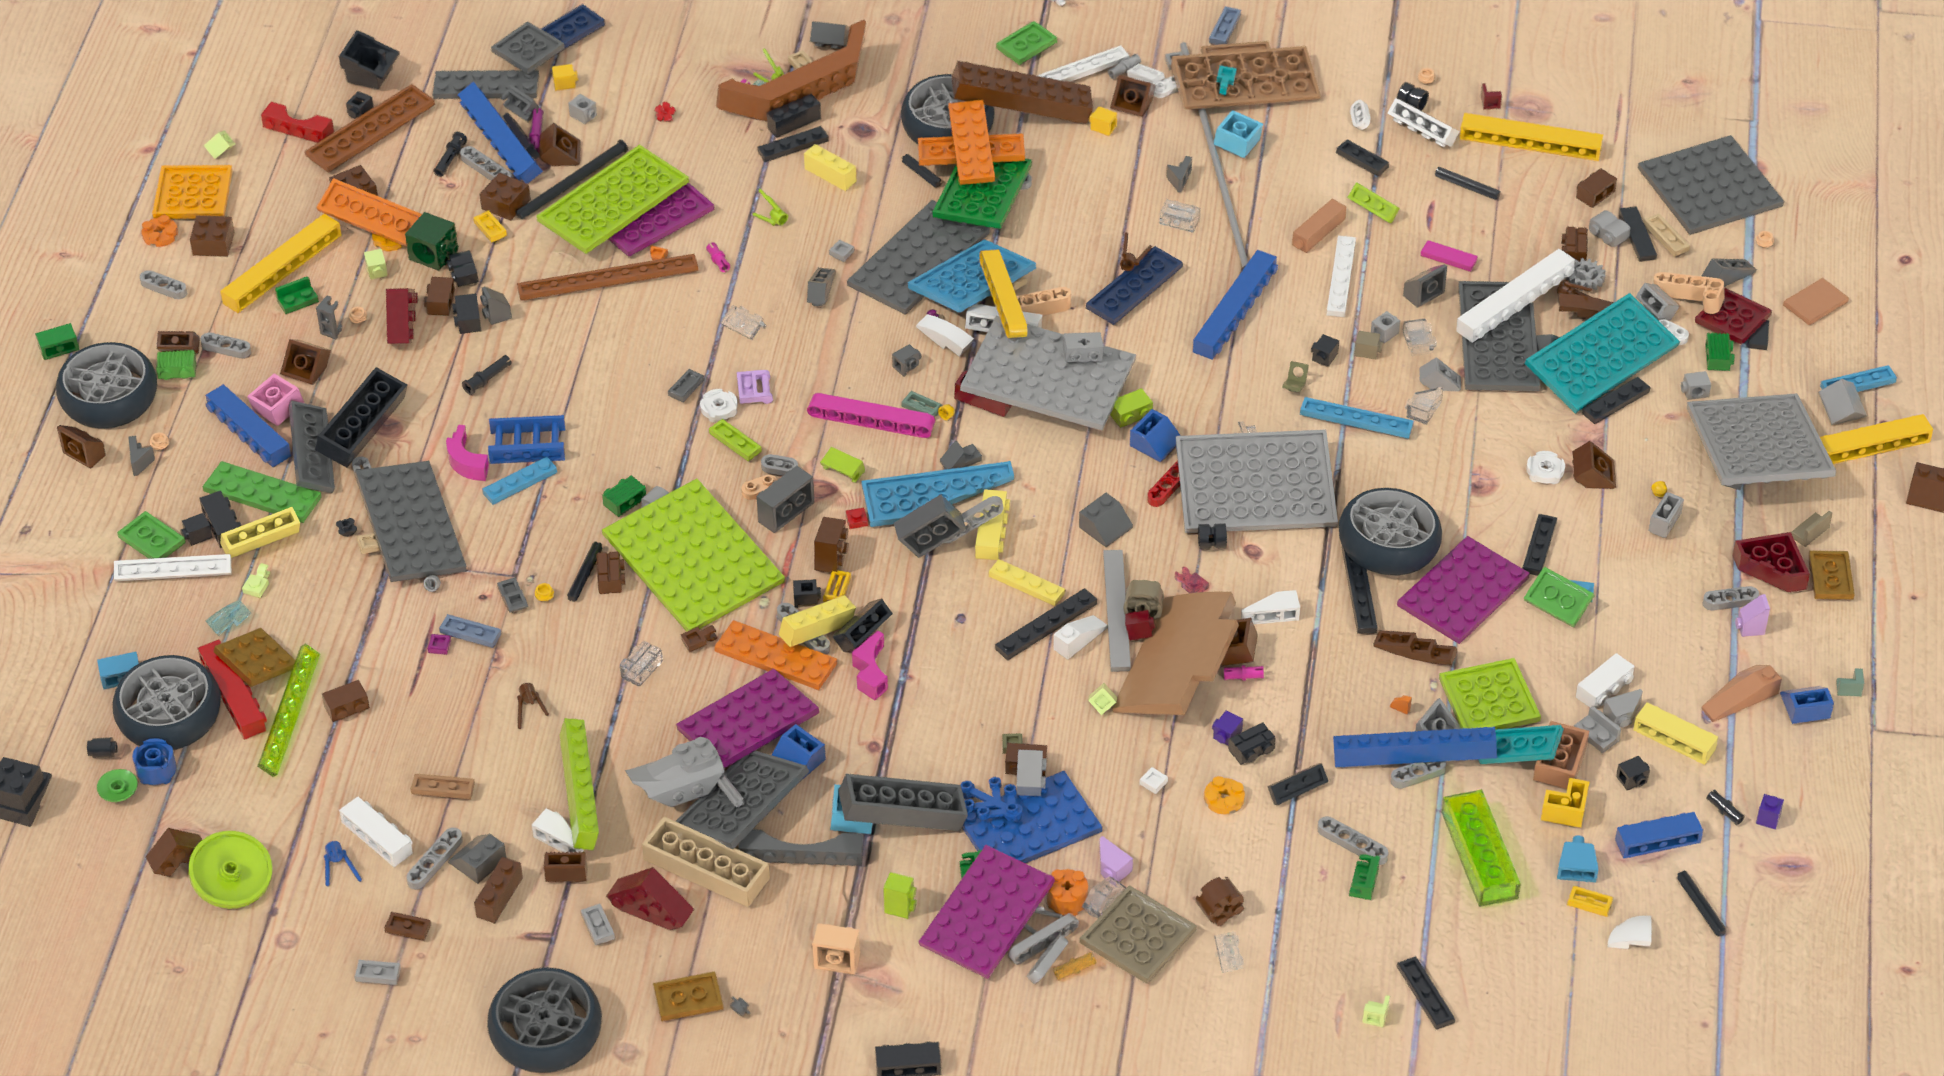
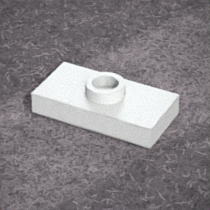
M1137 64L1127 71L1128 77L1156 84L1165 78L1163 72L1141 64Z

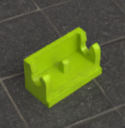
M833 447L828 450L820 462L824 469L831 468L847 475L854 483L865 472L862 460Z

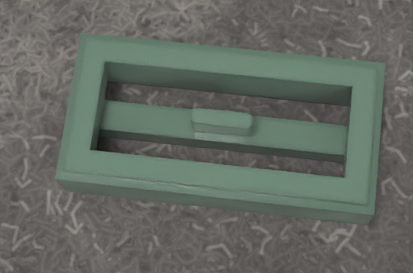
M910 391L901 402V406L908 410L928 413L934 417L939 414V407L943 406V404L913 391Z

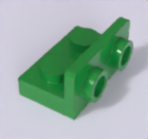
M308 276L275 288L277 302L285 314L319 302V298L313 290Z

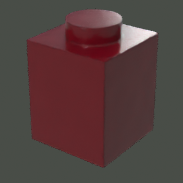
M1149 610L1125 614V626L1130 641L1153 637V629L1156 626L1154 617H1150Z

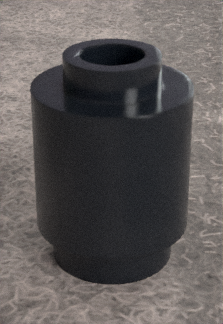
M113 737L92 738V740L87 741L88 756H93V758L114 757V753L118 751L117 741H114Z

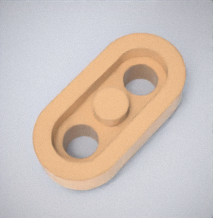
M764 475L745 482L742 485V496L748 500L757 499L756 496L772 485L777 478L773 475Z

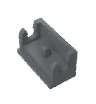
M511 84L501 97V100H506L503 106L527 123L533 118V110L537 108L538 112L539 106L535 100Z
M327 295L316 307L320 334L336 340L338 338L337 335L342 331V324L337 328L334 313L338 307V301L331 305L332 298Z

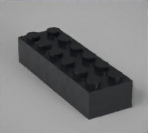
M375 367L318 435L315 450L348 468L404 400L408 384Z

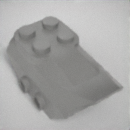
M704 737L677 745L672 750L671 755L657 761L625 770L632 783L643 788L648 798L669 807L708 795L725 772L717 750L711 741Z

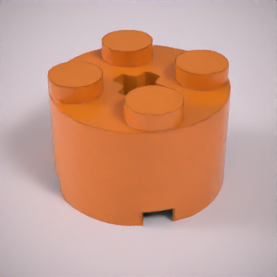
M1072 869L1054 870L1051 876L1054 877L1055 882L1047 893V906L1049 909L1054 910L1055 913L1062 914L1063 916L1069 913L1074 916L1078 915V912L1082 909L1084 910L1088 904V882L1084 873Z

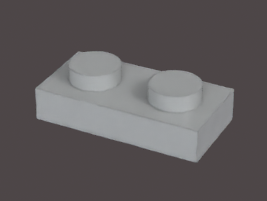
M601 904L581 910L582 918L595 946L615 939V934Z
M359 960L355 973V982L397 985L401 970L400 963Z

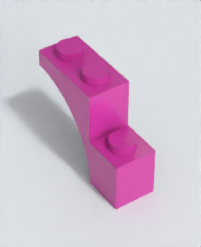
M880 631L869 636L852 653V665L860 671L857 675V689L873 700H876L888 690V676L878 668L875 662L879 652L884 648V634Z

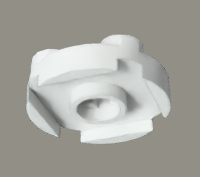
M713 389L706 392L700 401L701 412L705 417L709 418L710 422L716 423L721 419L725 420L737 414V398L730 391L727 393L723 392V389Z
M1539 451L1532 458L1531 456L1528 458L1526 470L1532 482L1557 484L1564 475L1565 462L1563 459L1560 460L1554 452Z

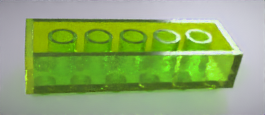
M1483 790L1443 797L1441 813L1478 906L1519 899L1521 883Z

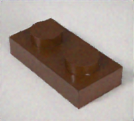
M391 912L384 929L385 933L425 941L431 927V920Z

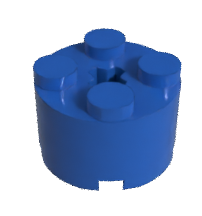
M154 738L144 741V744L139 748L137 746L133 751L132 758L140 782L149 785L170 783L177 769L171 745L169 746L163 739Z

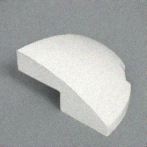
M1651 916L1632 917L1616 926L1609 936L1607 947L1628 949L1629 944L1650 946Z

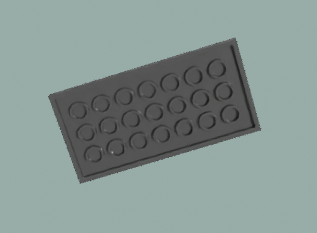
M931 200L847 280V286L906 315L924 297L908 289V282L979 243L990 233V228L934 218L932 211L937 202Z
M1459 281L1460 316L1510 282ZM1533 302L1523 307L1521 311L1516 312L1508 320L1503 321L1495 329H1491L1482 338H1478L1473 343L1461 335L1465 390H1540L1539 378L1524 364L1527 358L1537 353Z
M430 461L355 470V478L390 582L424 578L430 575L438 576L466 572L467 566Z

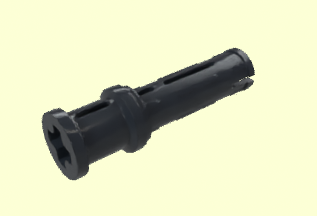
M462 132L453 133L452 140L446 145L445 153L433 170L435 175L442 177L455 155L460 154L461 147L467 142L465 134Z
M503 355L482 372H475L469 380H464L462 387L465 392L473 395L478 388L486 386L489 379L512 364L511 361L507 362L510 358L507 355Z

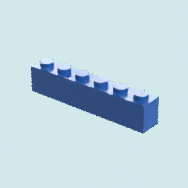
M224 384L205 395L208 411L214 413L221 423L224 422L232 433L235 432L243 443L246 442L254 453H258L265 463L275 467L291 457L289 443Z

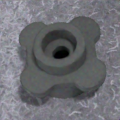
M733 996L731 997L733 1002L730 1004V1007L741 1017L745 1013L750 1014L747 1008L749 1005L745 1000L740 997L738 1000Z

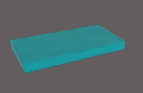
M1562 725L1495 730L1497 758L1478 760L1480 764L1554 759L1564 729Z

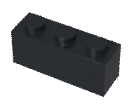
M809 94L767 112V128L778 138L821 119V104L812 94Z
M220 490L200 497L199 500L202 512L210 524L211 531L219 547L222 548L220 544L221 534L242 525L240 522H236L234 509L230 510L229 499L224 497Z
M882 598L871 601L832 637L843 652L856 649L893 613Z
M939 1042L905 1043L902 1045L875 1047L877 1076L941 1075Z

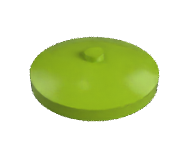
M221 831L206 837L195 847L190 857L188 874L193 889L203 900L216 907L235 909L254 903L266 892L272 876V861L264 845L253 836L239 831Z

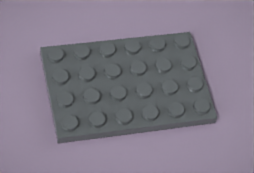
M753 751L734 762L724 772L743 797L744 805H741L739 808L735 807L716 783L708 795L699 797L675 822L709 836L730 849H734L809 773L806 765Z

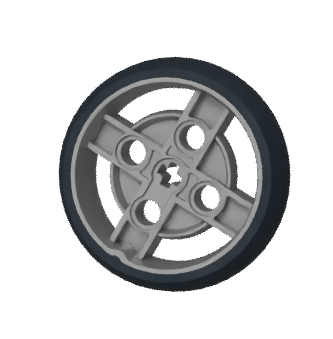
M952 74L935 75L919 81L908 91L901 107L902 125L907 135L917 145L918 138L953 137L948 103L966 101L953 98ZM984 105L989 133L994 122L995 110L993 106Z
M117 342L93 344L77 351L63 364L56 381L57 399L65 413L71 419L84 426L100 429L119 427L139 418L150 407L157 390V375L150 360L138 349ZM131 372L136 373L141 378L133 377ZM72 392L80 393L83 399L76 397Z
M1375 488L1357 495L1344 508L1339 520V537L1345 552L1361 567L1384 575H1406L1422 569L1436 556L1442 542V527L1435 510L1421 497L1396 488Z
M178 655L153 657L134 666L120 680L113 697V716L124 736L138 746L143 745V742L148 739L157 738L166 741L173 750L180 749L198 741L213 726L220 710V689L212 673L201 663L193 659ZM137 698V704L131 706ZM203 699L199 706L196 708V702Z

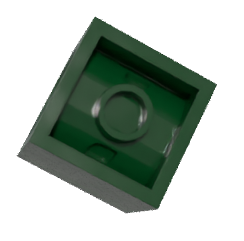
M424 212L405 233L409 260L440 271L447 264V260L450 259L449 255L457 253L459 248L455 223Z

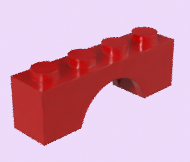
M272 101L261 113L264 128L315 143L334 133L331 118L315 115L304 120L294 119L288 115L286 105Z

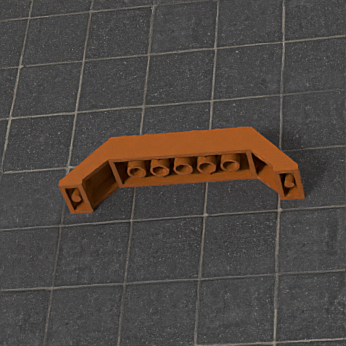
M863 19L850 25L846 47L767 83L757 86L737 82L732 78L719 84L716 107L719 110L767 122V112L809 94H812L819 100L845 86L852 85L856 79L864 43L866 21Z

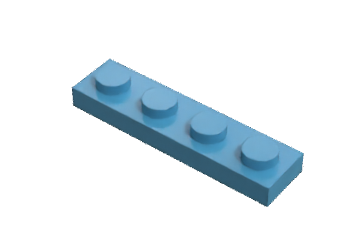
M1887 365L1821 381L1820 387L1824 389L1844 379L1854 383L1857 392L1896 383L1897 377L1890 366Z
M545 457L482 488L483 494L494 505L556 474L557 467L548 457Z

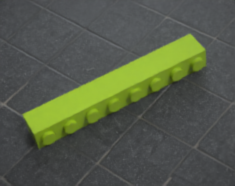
M564 718L560 732V743L573 848L594 850L599 829L585 722L581 719Z

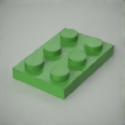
M1033 21L997 42L996 49L1020 65L1057 43V37Z
M147 511L117 532L118 538L148 559L167 558L186 543L183 536Z
M1544 566L1524 596V601L1574 628L1595 595Z

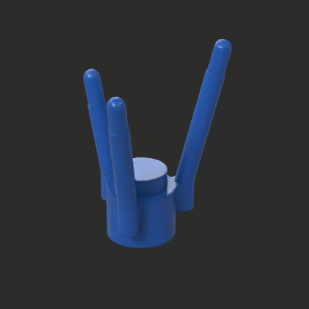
M331 841L325 846L326 854L324 855L325 885H330V861L336 863L341 861L342 858H344L357 880L361 882L362 878L347 856L346 850L342 849L340 842Z

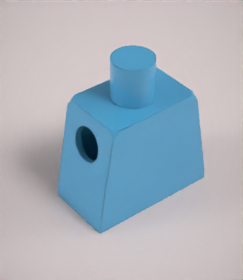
M1576 835L1572 838V842L1567 841L1564 843L1557 879L1596 883L1598 863L1594 845L1585 843L1583 836Z

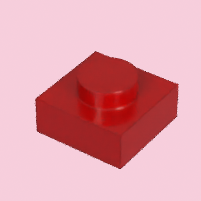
M864 507L845 510L849 529L868 526Z

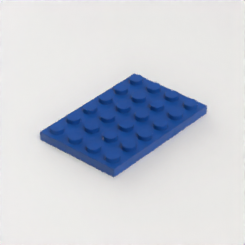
M1065 771L1046 778L1045 789H1041V796L1016 794V804L1021 805L1023 809L1019 820L1008 821L1004 816L980 820L977 810L967 813L968 815L962 826L977 852L987 845L1023 863H1028L1102 832V825ZM1005 795L1001 796V801L1008 804L1007 797ZM989 808V811L997 810L998 808Z

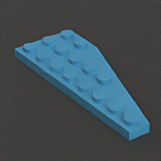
M1011 461L863 480L861 481L870 527L894 524V522L940 494L951 504H955L984 492V489L990 490L1014 480V473Z

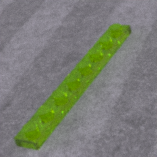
M306 643L299 649L257 766L272 777L278 775L320 657V653Z

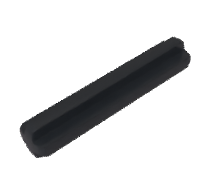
M906 154L902 157V162L933 187L937 188L941 185V179L925 166L919 165V162L912 156Z

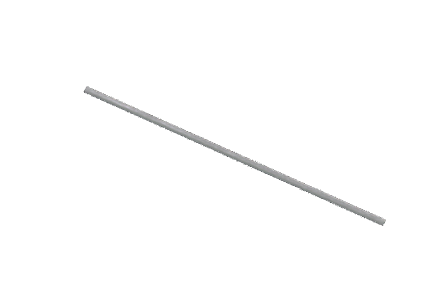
M1182 42L1180 48L1183 55H1190L1187 44ZM1205 108L1198 109L1242 268L1244 269L1248 259L1216 146L1214 145Z

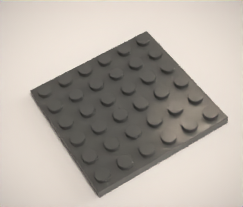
M1732 135L1638 163L1640 172L1689 235L1780 208L1784 205V200Z

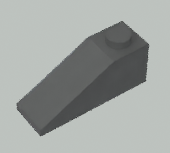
M1712 258L1702 277L1719 278L1723 280L1725 287L1755 273L1757 269L1746 259Z
M819 267L816 269L808 281L807 303H812L814 306H822L827 302L836 269Z

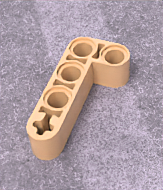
M1660 272L1654 275V284H1657L1671 298L1703 301V308L1706 313L1714 314L1719 312L1724 301L1723 280Z
M1066 287L1017 296L1023 312L1042 314L1044 316L1064 312L1071 308V290Z

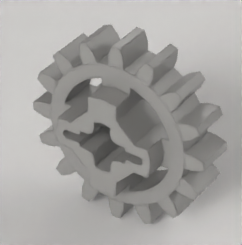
M1581 258V262L1575 260L1574 273L1567 277L1566 280L1573 284L1597 290V286L1602 287L1606 275L1605 270L1602 269L1603 265H1597V261L1592 263L1591 259L1584 261Z

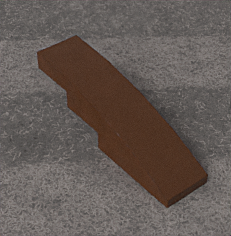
M1559 293L1558 297L1559 311L1576 312L1577 317L1591 318L1614 303L1595 297Z
M1379 630L1373 643L1374 647L1395 655L1433 664L1451 666L1458 652L1456 646L1437 645L1436 639L1417 638L1414 632Z

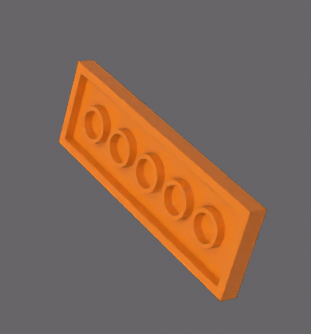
M983 100L948 103L959 184L995 182Z
M1023 133L989 135L993 162L1025 161ZM953 137L918 138L919 165L956 164Z
M334 178L316 207L319 212L406 247L405 233L422 215Z
M735 620L731 622L714 646L717 653L765 671L775 669L784 678L816 690H820L837 665V658L799 644L789 647L782 638Z

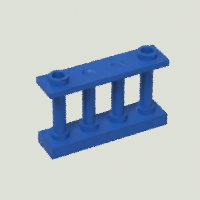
M564 415L489 419L490 433L495 434V445L488 446L490 464L537 462L545 457H548L551 461L565 460L564 442H559V431H565L566 429ZM552 431L551 443H540V432ZM533 432V444H521L522 433ZM514 433V444L503 445V434Z

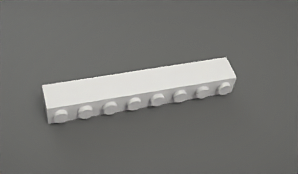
M1557 249L1457 318L1456 331L1472 343L1478 338H1482L1491 329H1495L1497 325L1508 320L1510 316L1521 311L1523 307L1534 302L1536 298L1545 294L1552 287L1557 286L1565 278L1570 277L1574 273L1575 259L1562 250Z

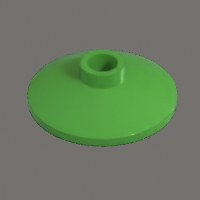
M111 770L98 780L97 792L102 799L109 802L126 800L137 790V778L128 770Z

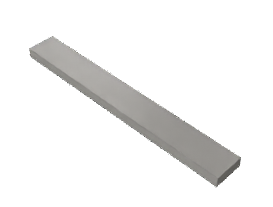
M1103 550L1111 672L1130 671L1129 637L1125 626L1123 609L1126 597L1123 550Z

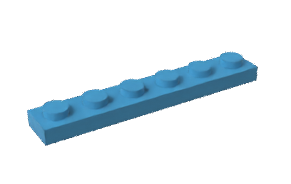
M1308 397L1304 398L1300 409V415L1408 439L1414 424V420Z

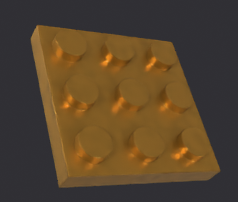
M262 628L216 645L214 648V653L250 687L296 669L298 664Z

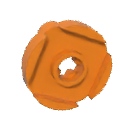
M162 215L159 218L142 223V238L148 245L151 243L156 244V247L167 246L175 241V236H178V228L176 223L169 219L167 215Z

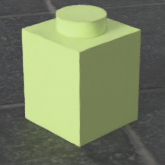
M382 249L364 252L370 280L388 276Z

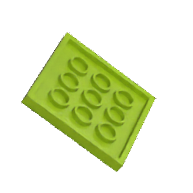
M1515 658L1439 673V680L1461 729L1495 727V730L1541 721L1539 710Z

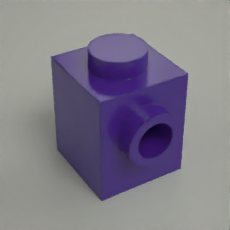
M1226 710L1212 725L1213 739L1228 745L1229 738L1242 732L1243 718Z
M1764 794L1756 824L1776 830L1784 799Z

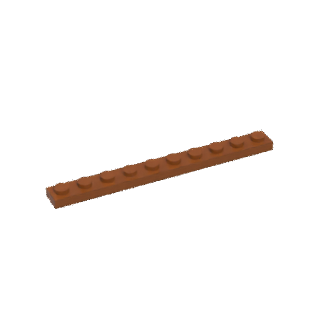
M694 253L517 283L520 301L694 272L698 271V264Z

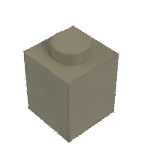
M1358 331L1354 356L1376 360L1377 354L1382 352L1383 342H1380V334Z

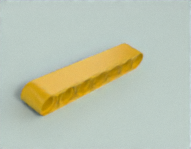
M1000 250L980 251V264L1007 338L1026 337L1027 323Z

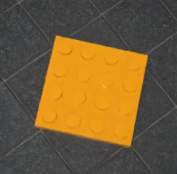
M161 165L152 212L153 219L159 218L162 215H167L169 219H196V215L225 216L233 172L232 165Z

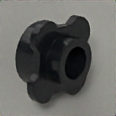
M348 518L337 521L338 533L345 537L353 535L357 531V527L354 526L355 520Z

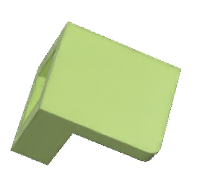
M224 130L217 133L204 147L216 159L224 151L231 149L236 143Z
M1103 683L1089 695L1088 701L1102 715L1116 703L1117 696Z
M1385 996L1383 1004L1368 1001V1004H1365L1362 1023L1383 1027L1389 1009L1390 996Z

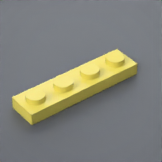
M1000 559L989 570V577L1053 606H1056L1065 595V588Z

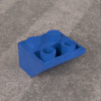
M1151 409L1130 430V446L1161 462L1176 447V436L1181 435L1167 416Z
M1814 686L1780 692L1792 724L1831 718L1834 702L1828 688Z
M795 724L781 736L772 756L806 765L809 770L808 774H810L826 760L825 744Z

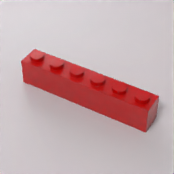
M220 639L197 647L200 661L214 676L220 689L221 699L243 739L245 740L265 732L267 718L263 711H259L260 706L257 699L251 697L252 691L249 685H245V681L214 653L215 646L221 644Z

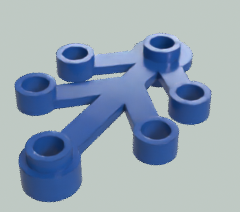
M999 777L989 779L992 796L976 789L971 781H963L960 784L963 797L966 799L964 801L967 813L977 810L980 820L1004 816L1008 821H1017L1021 818L1023 809L1021 805L1016 804L1015 796L1017 791L1015 785L1008 784L1004 787V793L1008 799V804L1001 801L1000 788L1002 784ZM976 797L984 802L974 803L970 798ZM989 808H998L997 810L989 811Z

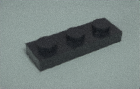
M1348 139L1336 148V154L1376 176L1381 175L1389 168L1388 161Z
M1317 763L1267 787L1274 805H1279L1329 781L1322 763Z

